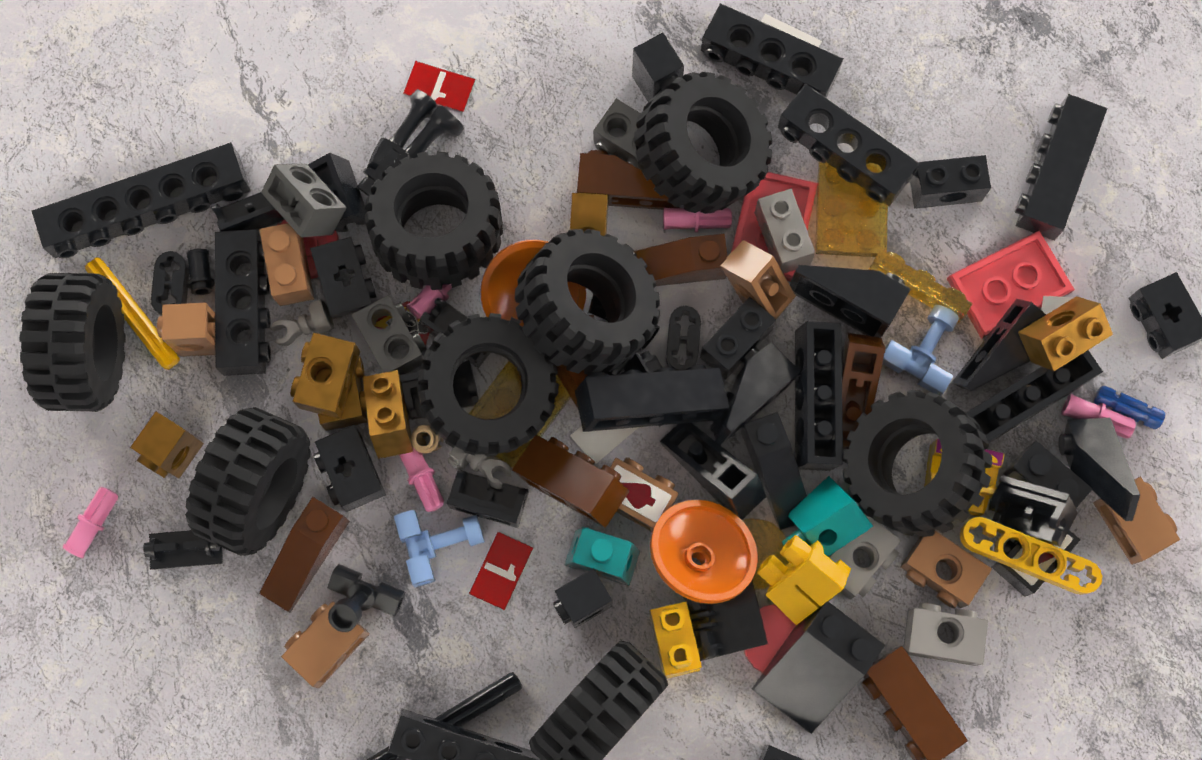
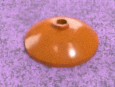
M534 239L513 243L501 250L490 261L482 277L480 289L482 307L486 317H489L490 313L501 314V319L510 321L511 317L518 320L515 309L520 304L515 302V288L518 286V278L526 268V265L548 241ZM567 282L573 300L583 311L586 302V288L577 283ZM521 320L522 322L520 323V326L523 327L524 323L523 320Z
M688 500L677 503L660 516L651 534L650 553L656 571L672 590L689 600L707 604L731 600L746 589L755 575L758 563L755 540L746 524L735 513L720 504L706 500ZM692 558L698 559L701 565L694 563Z

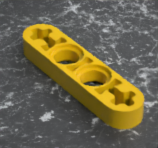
M972 518L960 529L961 543L968 550L1074 594L1085 595L1092 593L1102 583L1103 576L1101 570L1094 562L987 518ZM981 526L983 527L982 534L990 538H994L997 532L1000 533L1001 536L995 543L994 551L990 550V547L993 545L991 541L982 539L977 544L973 542L974 535L969 533V529L974 530ZM1007 539H1016L1022 545V554L1018 559L1009 558L1004 553L1003 544ZM1042 553H1050L1056 558L1057 569L1055 572L1045 573L1041 570L1038 560ZM1067 561L1071 562L1067 569L1073 572H1080L1085 568L1087 570L1086 576L1091 579V583L1080 586V579L1071 574L1065 575L1064 580H1062L1060 576L1066 570Z

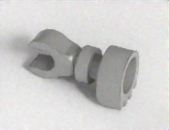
M320 299L310 303L309 316L302 314L298 316V320L286 321L281 319L273 322L270 326V329L273 331L287 328V335L274 342L281 346H289L302 333L309 335L313 333L315 328L319 334L334 329L333 320L325 301Z
M454 447L449 453L448 463L461 470L470 463V468L475 472L480 470L486 477L488 484L495 489H502L503 485L501 481L492 476L494 472L502 471L511 477L510 466L504 461L492 460L485 456V454L464 453V450Z

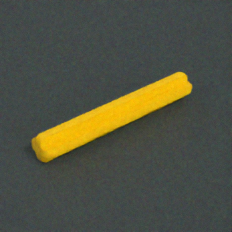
M99 257L88 262L85 265V270L88 273L100 274L112 281V285L118 291L117 297L121 299V311L124 314V320L161 367L169 370L177 365L180 357L158 336L157 328L105 262Z

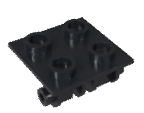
M753 580L741 594L722 603H700L683 597L684 602H687L700 661L768 644Z

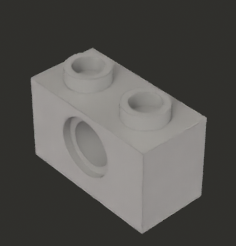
M792 188L759 198L754 213L769 254L774 256L783 274L796 270L798 265H811L816 252Z
M867 515L866 517L873 527L829 556L833 562L836 563L841 559L851 568L845 587L841 591L850 600L856 597L857 594L864 597L877 582L872 576L878 568L882 566L886 570L899 555L895 548L901 540L882 524L874 521L873 518ZM860 549L869 555L870 563L867 568L858 567L854 563L852 557L854 550Z
M919 603V608L908 610L903 648L908 655L972 666L983 665L988 620L977 618L978 612L972 610L955 609V614L941 612V606ZM941 623L947 624L953 631V639L949 644L942 642L938 637L937 630Z

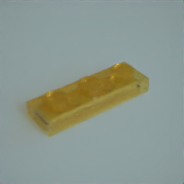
M883 250L879 251L869 270L881 271L884 274L892 273L904 280L905 286L911 288L908 295L932 309L934 305H942L951 309L959 316L957 324L965 317L973 304L966 300L965 294L952 287L947 289L935 282V277L927 271L915 270L906 265L905 260L894 252L886 253Z

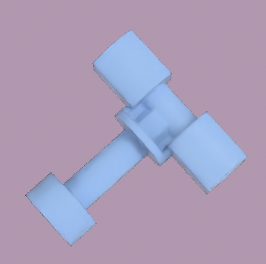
M934 305L927 318L932 325L920 346H911L908 350L891 340L885 347L882 364L897 373L903 370L920 379L918 385L941 396L947 389L953 375L934 365L936 357L932 352L944 331H953L959 316L945 306Z
M415 510L402 512L394 516L400 541L406 543L410 559L406 560V564L414 587L435 582L430 559L436 557V549L466 540L469 541L470 546L485 542L477 515L464 518V526L433 536L430 535L429 530H421Z

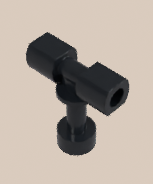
M338 564L332 572L327 588L347 598L338 600L329 610V623L337 631L349 632L361 620L362 611L368 610L371 607L395 616L402 605L406 592L383 582L378 587L361 580L362 573Z

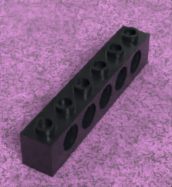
M230 142L32 210V215L43 249L53 258L63 259L72 257L78 253V250L90 246H104L110 243L111 239L121 235L131 236L139 234L145 227L150 225L171 223L179 215L188 212H203L210 208L211 204L223 200L227 202L237 200L243 196V193L249 192L251 189L240 156ZM217 176L213 184L203 186L206 178ZM183 187V191L179 196L170 197L174 189ZM150 198V202L145 208L137 209L140 201ZM117 210L116 215L112 219L104 220L109 211ZM83 221V225L78 231L71 232L75 223Z

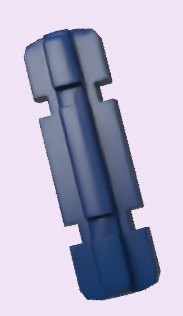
M1101 386L1094 398L1095 404L1100 405L1104 403L1106 404V409L1111 407V411L1132 418L1136 422H1139V420L1143 421V425L1152 429L1160 428L1165 419L1166 413L1163 410L1154 406L1148 408L1147 403L1124 393L1116 394V390L1107 386Z

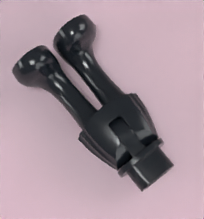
M417 89L410 97L411 108L401 126L389 140L387 138L379 140L367 168L363 171L366 176L358 184L357 188L367 196L372 195L370 190L377 179L383 180L382 173L388 167H397L399 165L398 161L407 156L409 160L418 157L417 153L425 152L430 144L443 133L453 137L459 136L465 129L462 123L442 105L438 106L429 95ZM425 118H430L419 135L404 150L405 144Z

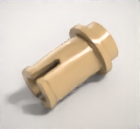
M429 425L418 426L411 435L413 448L419 453L424 454L439 450L442 447L439 445V442L444 441L439 434L436 435ZM430 435V442L428 445L426 444V439H423V436Z

